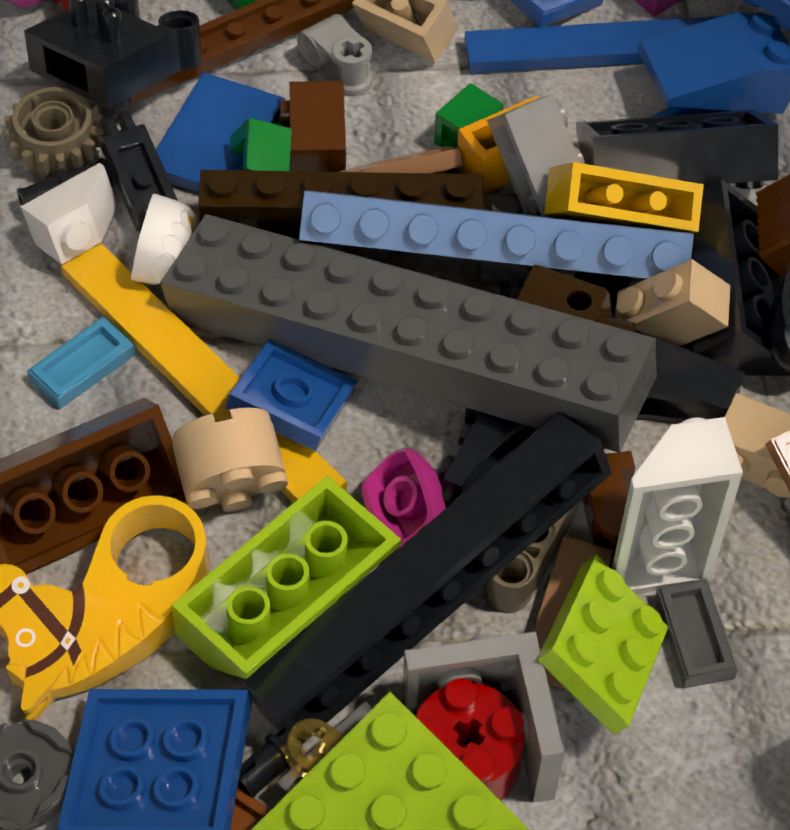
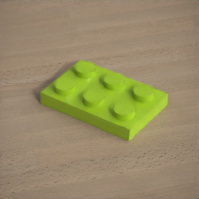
M596 554L582 563L537 660L615 735L630 726L668 626L662 621L658 612L653 607L647 605L625 583L622 576L614 569H611Z

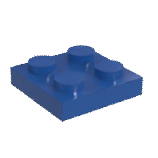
M269 339L229 394L225 408L228 410L237 408H259L266 410L270 414L276 433L316 452L353 395L357 381Z

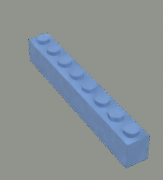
M307 190L304 191L299 240L529 266L538 265L547 268L647 279L691 260L694 234Z

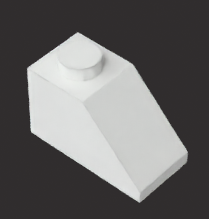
M98 163L22 205L21 210L35 245L60 264H64L102 242L118 204L105 167Z

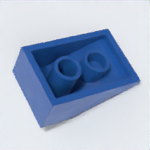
M734 12L640 41L637 49L665 106L729 111L755 110L760 113L783 114L790 102V45L779 25L773 20L774 16L761 12L755 14Z

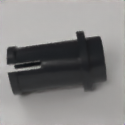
M280 730L275 736L271 733L265 736L266 744L241 765L238 787L251 797L255 798L263 788L287 768L291 770L297 764L296 760L302 756V752L297 744L283 730Z

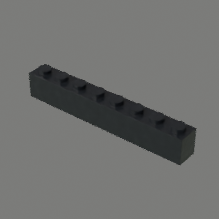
M559 412L543 426L536 429L529 438L503 460L499 461L466 492L459 495L452 504L426 526L422 527L389 558L382 561L375 570L348 593L340 597L333 606L307 628L303 629L291 642L242 683L245 689L248 690L261 715L278 731L283 730L298 747L302 746L404 656V650H411L612 474L600 439Z

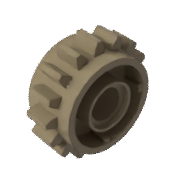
M46 87L28 93L18 103L12 105L13 115L5 116L6 130L3 132L6 147L10 149L12 160L14 162L21 160L26 171L32 170L41 174V176H54V171L65 169L68 172L87 165L90 160H96L97 158L96 147H100L99 135L104 133L101 126L103 114L98 113L97 103H88L85 97L68 88Z

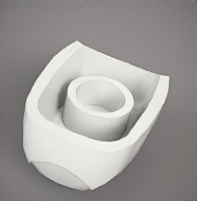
M158 194L152 195L136 248L131 280L152 285L160 284L197 228V216L188 205Z

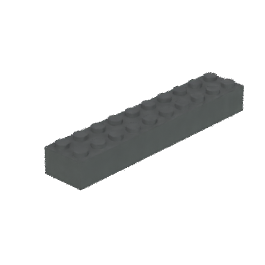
M208 214L204 216L160 282L168 308L184 324L264 347L270 339L325 366L537 429L559 412L599 438L604 449L617 453L621 452L657 377L656 338Z

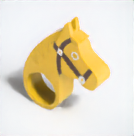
M146 496L132 500L120 507L105 524L84 582L76 591H68L50 584L32 585L27 575L20 568L9 564L0 565V634L9 643L8 655L10 658V662L5 668L11 682L23 690L21 709L25 714L26 720H37L58 697L74 695L113 679L150 656L175 634L171 604L209 574L210 556L205 530L198 515L188 505L171 497ZM164 528L177 531L185 535L194 544V552L185 567L171 577L153 581L152 585H141L129 581L128 575L117 566L118 557L126 543L139 533L150 529Z

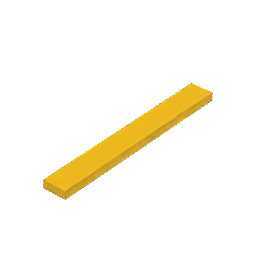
M102 243L61 264L62 275L115 328L129 339L135 348L204 416L213 413L215 423L232 419L230 410L225 407L229 394L241 378L142 282L131 280V272ZM276 433L289 483L280 491L292 503L297 501L326 476H329L342 489L347 491V481L320 454Z

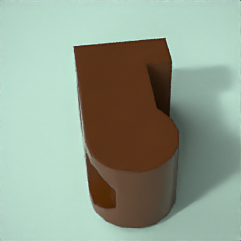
M631 451L605 454L612 474L582 499L588 528L594 545L613 550L612 556H615L630 482L635 473V464Z

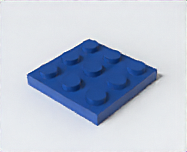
M89 689L57 830H230L252 706L248 690Z

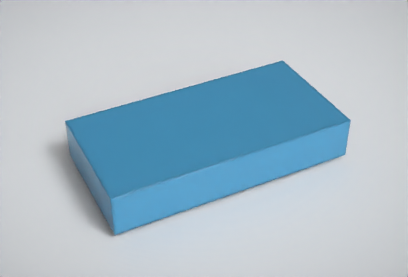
M101 317L27 370L28 377L59 409H62L135 356V346L105 317Z

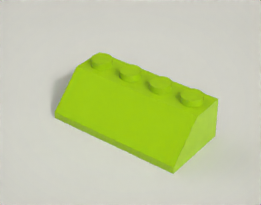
M326 476L171 604L175 635L211 669L247 679L401 545L402 539L329 476Z

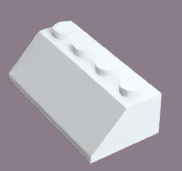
M725 417L708 420L691 418L680 424L671 425L631 478L612 569L622 576L625 583L636 594L656 591L659 587L707 579L708 583H710L743 474Z

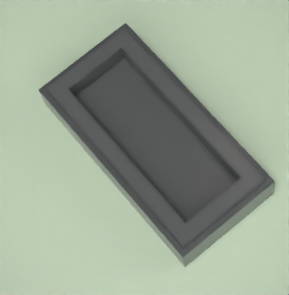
M704 579L657 588L655 599L662 621L668 626L666 634L683 687L689 688L735 679L738 670L708 580Z

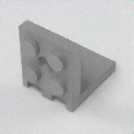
M536 631L501 637L495 634H481L466 642L444 645L441 642L433 641L420 644L411 650H404L402 704L415 717L419 708L429 696L439 689L446 687L450 681L457 678H465L473 683L486 685L501 692L515 705L524 717L525 740L522 756L533 803L555 799L564 757V748L545 668L537 660L541 651Z

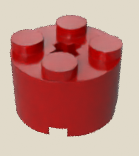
M457 678L450 681L446 687L439 689L425 700L419 708L416 718L502 801L513 789L518 779L525 740L524 717L505 695L489 686L473 683L465 678Z

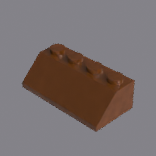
M141 398L0 459V565H14L26 573L94 543L100 539L103 528L112 514L132 500L146 496H166L181 502L186 501L173 451V440L158 404Z

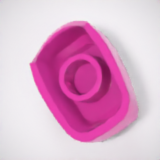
M401 448L391 453L361 482L362 496L366 509L402 539L401 545L395 551L446 509L441 492V483L434 468L425 457L411 448Z

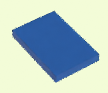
M203 72L156 148L170 183L199 193L200 170H243L244 155L230 152L231 134L249 118L277 124L281 117V100H285V98Z

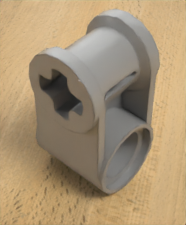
M333 14L297 34V45L304 60L312 68L318 70L328 81H344V94L350 96L360 95L370 89L372 73L368 68V62L372 57V46L341 15Z

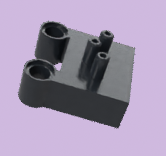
M68 0V9L24 30L30 71L108 109L180 70L196 67L203 59L198 15L186 10L171 11L163 14L158 20V26H155L140 19L138 0Z

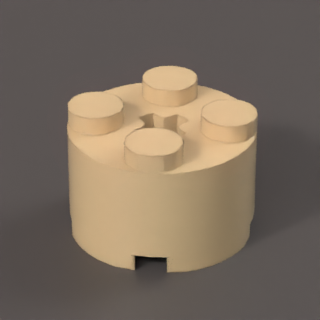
M259 408L230 409L232 419L216 423L212 413L192 420L174 432L172 436L173 451L186 504L191 509H201L211 505L222 504L223 511L225 512L239 511L253 504L252 496L260 493L275 492L289 484L274 425L271 422L268 411Z

